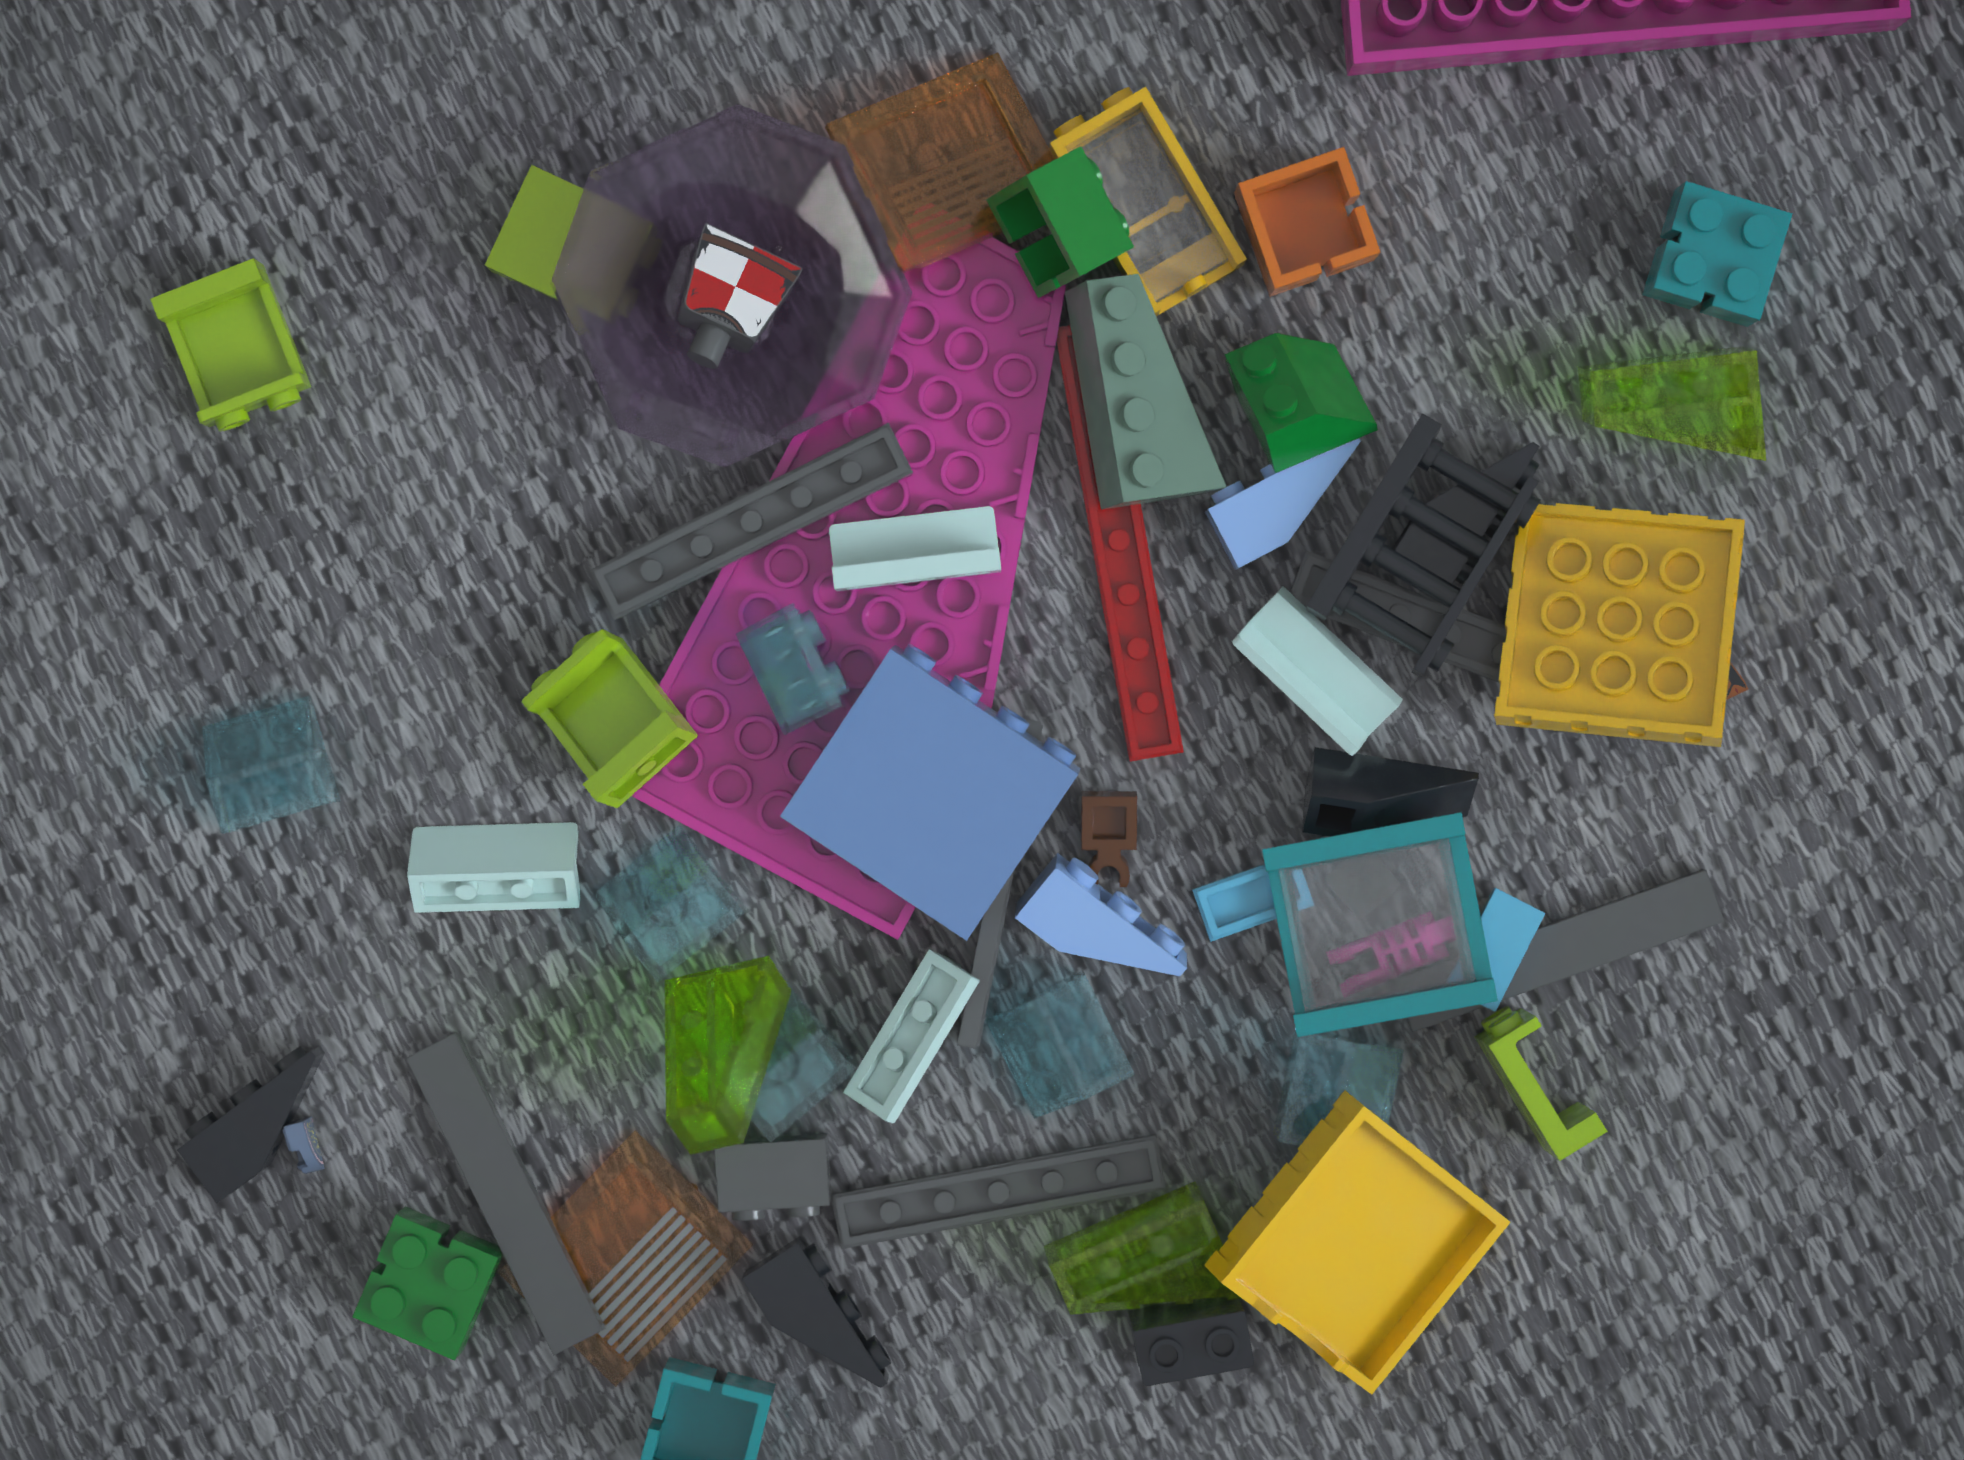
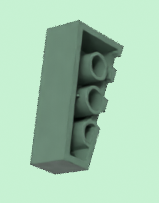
M1139 274L1086 280L1065 291L1101 510L1202 495L1226 488L1222 474Z

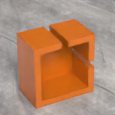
M1344 147L1240 182L1234 191V196L1269 297L1317 281L1323 273L1321 267L1324 268L1326 277L1372 262L1381 253L1365 205L1354 208L1349 216L1347 215L1345 207L1355 203L1360 196V191Z

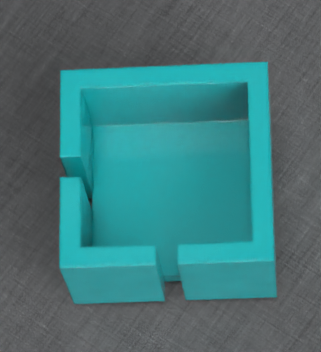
M1685 181L1673 192L1660 238L1667 239V241L1656 248L1642 295L1691 309L1702 302L1705 293L1713 297L1703 302L1700 313L1745 327L1760 321L1793 213ZM1679 235L1678 242L1671 241L1673 238Z
M669 1357L663 1369L651 1416L653 1420L648 1428L640 1460H757L776 1384L731 1372L727 1373L724 1382L715 1380L717 1372L715 1368Z

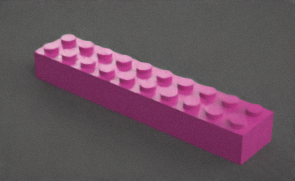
M1341 0L1347 76L1894 31L1911 18L1910 0Z

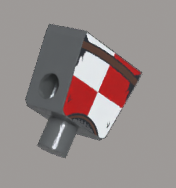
M705 223L695 246L677 321L681 325L697 331L687 356L701 366L717 369L727 346L748 354L792 291L803 268Z

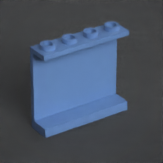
M908 644L905 650L895 645L889 650L780 817L967 941L1078 776L1081 768L1072 763L1076 754L1057 740L1048 737L1045 743H1042L1027 733L1026 729L1030 724L1012 710L1001 706L999 711L996 712L979 701L983 692L964 678L955 675L949 681L934 671L932 668L936 661L919 648Z

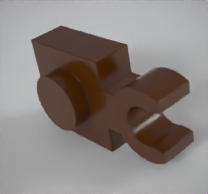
M1081 791V850H1097V854L1092 857L1088 865L1097 876L1103 867H1115L1119 871L1120 887H1127L1130 879L1129 865L1121 854V850H1137V791Z

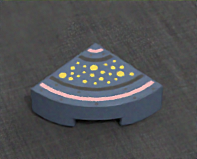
M312 1116L295 1120L285 1125L282 1131L288 1150L297 1152L299 1160L297 1168L304 1174L324 1170Z

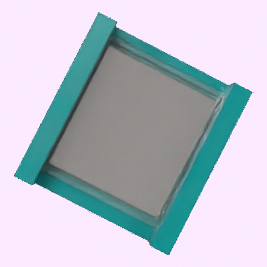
M1462 812L1262 849L1265 869L1269 875L1295 1013L1293 1018L1297 1037L1498 1001L1465 838L1466 832Z

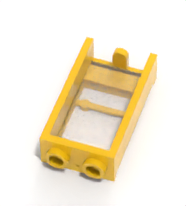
M1126 87L1101 103L1104 111L1088 121H1085L1083 116L1079 115L1055 129L1053 133L1057 139L1050 142L1049 152L1055 160L1081 146L1086 156L1092 159L1098 166L1103 178L1102 186L1113 207L1118 209L1125 217L1129 226V238L1134 245V248L1113 258L1122 276L1139 274L1157 317L1242 267L1247 258L1148 89L1144 87L1133 94L1130 87Z

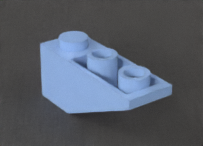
M1359 438L1277 473L1274 472L1270 464L1260 470L1264 480L1244 489L1239 480L1211 495L1215 505L1207 509L1205 513L1235 570L1289 542L1361 442Z
M1057 853L1017 901L1015 919L1059 952L1175 976H1181L1187 969V952L1183 950L1185 946L1183 940L1165 925L1160 924L1155 928L1139 916L1142 910L1127 895L1120 891H1116L1112 895L1099 884H1095L1098 880L1097 874L1077 858H1072L1069 862Z

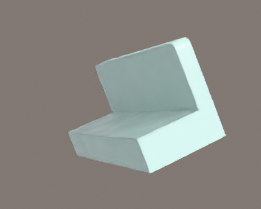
M990 506L840 523L829 527L833 561L832 574L834 590L836 591L998 573L1002 570L994 509Z
M1284 586L1270 598L1232 640L1233 645L1351 756L1362 747L1368 736L1399 707L1403 700L1317 617L1308 612L1306 607Z
M574 822L414 828L412 831L407 872L414 913L579 908L580 884L576 864L578 845L577 824Z
M929 949L843 1093L883 1120L895 1123L980 980L963 970L959 963Z

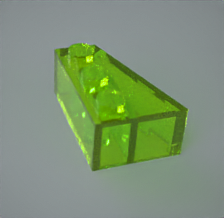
M1740 346L1578 367L1583 422L1598 428L1766 461L1757 350Z
M769 955L665 980L666 1122L690 1155L744 1143L792 991Z
M1196 1181L1044 1245L1049 1267L1070 1315L1137 1309L1142 1304L1175 1302V1305L1190 1304L1195 1299L1227 1297L1228 1300L1242 1299L1223 1285L1204 1266L1216 1250L1219 1251L1223 1244Z

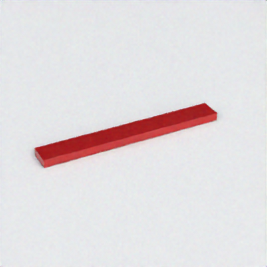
M1070 325L1062 326L1058 329L1056 343L1129 762L1183 753L1182 738L1141 504L1101 510Z

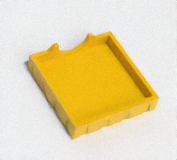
M1556 503V506L1538 504L1524 529L1519 526L1518 535H1515L1511 569L1512 588H1509L1505 620L1506 641L1503 642L1498 680L1500 692L1499 697H1496L1494 714L1496 725L1721 747L1745 519L1725 518V520L1708 519V516L1676 513L1656 515L1651 514V511L1612 508L1611 511L1595 509V506Z
M1344 1090L1333 1104L1334 1108L1324 1120L1321 1119L1298 1147V1153L1289 1163L1286 1162L1262 1192L1264 1195L1254 1207L1251 1206L1227 1236L1228 1240L1219 1251L1216 1250L1204 1266L1223 1285L1252 1305L1275 1325L1279 1323L1312 1348L1336 1371L1343 1373L1372 1395L1511 1222Z

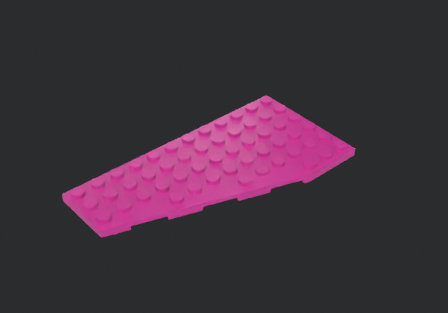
M927 204L915 210L913 216L935 206ZM943 210L908 225L904 230L769 481L889 423L913 474L721 569L659 684L698 734V737L632 795V797L897 940L900 938L916 907L781 818L780 815L893 646L897 645L905 650L907 645L911 644L919 648L936 661L932 668L934 671L949 681L955 675L964 678L983 692L979 701L992 709L1066 289L1065 284L1038 298L1015 256V253L1019 251L982 231L919 258L916 252L973 228V226L968 224L914 248L911 243L912 241L961 221L955 217L908 237L906 231L948 214ZM986 506L994 509L1001 572L845 591L834 590L833 561L829 527L831 525Z

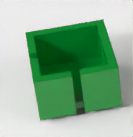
M1081 146L1023 176L986 199L1009 244L1046 224L1048 225L1052 233L1051 235L1015 253L1038 298L1134 248L1129 238V226L1125 217L1111 204L1102 186L1103 178L1098 166L1092 159L1086 156Z
M405 1206L393 1219L376 1259L380 1264L371 1271L352 1317L455 1361L466 1346L504 1255L498 1245L463 1230H460L452 1238L449 1247L439 1242L447 1236L451 1225Z

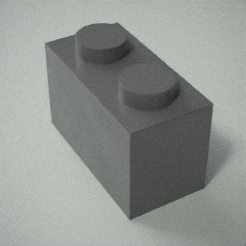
M827 1133L729 1139L716 1142L714 1151L718 1213L732 1212V1220L747 1221L765 1218V1210L787 1208L788 1217H809L819 1215L820 1206L830 1205L831 1184Z

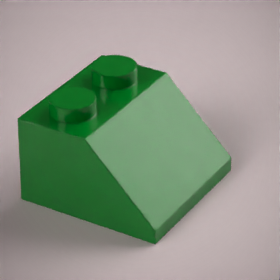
M1274 333L1225 354L1235 394L1275 473L1378 430L1370 410L1334 344Z

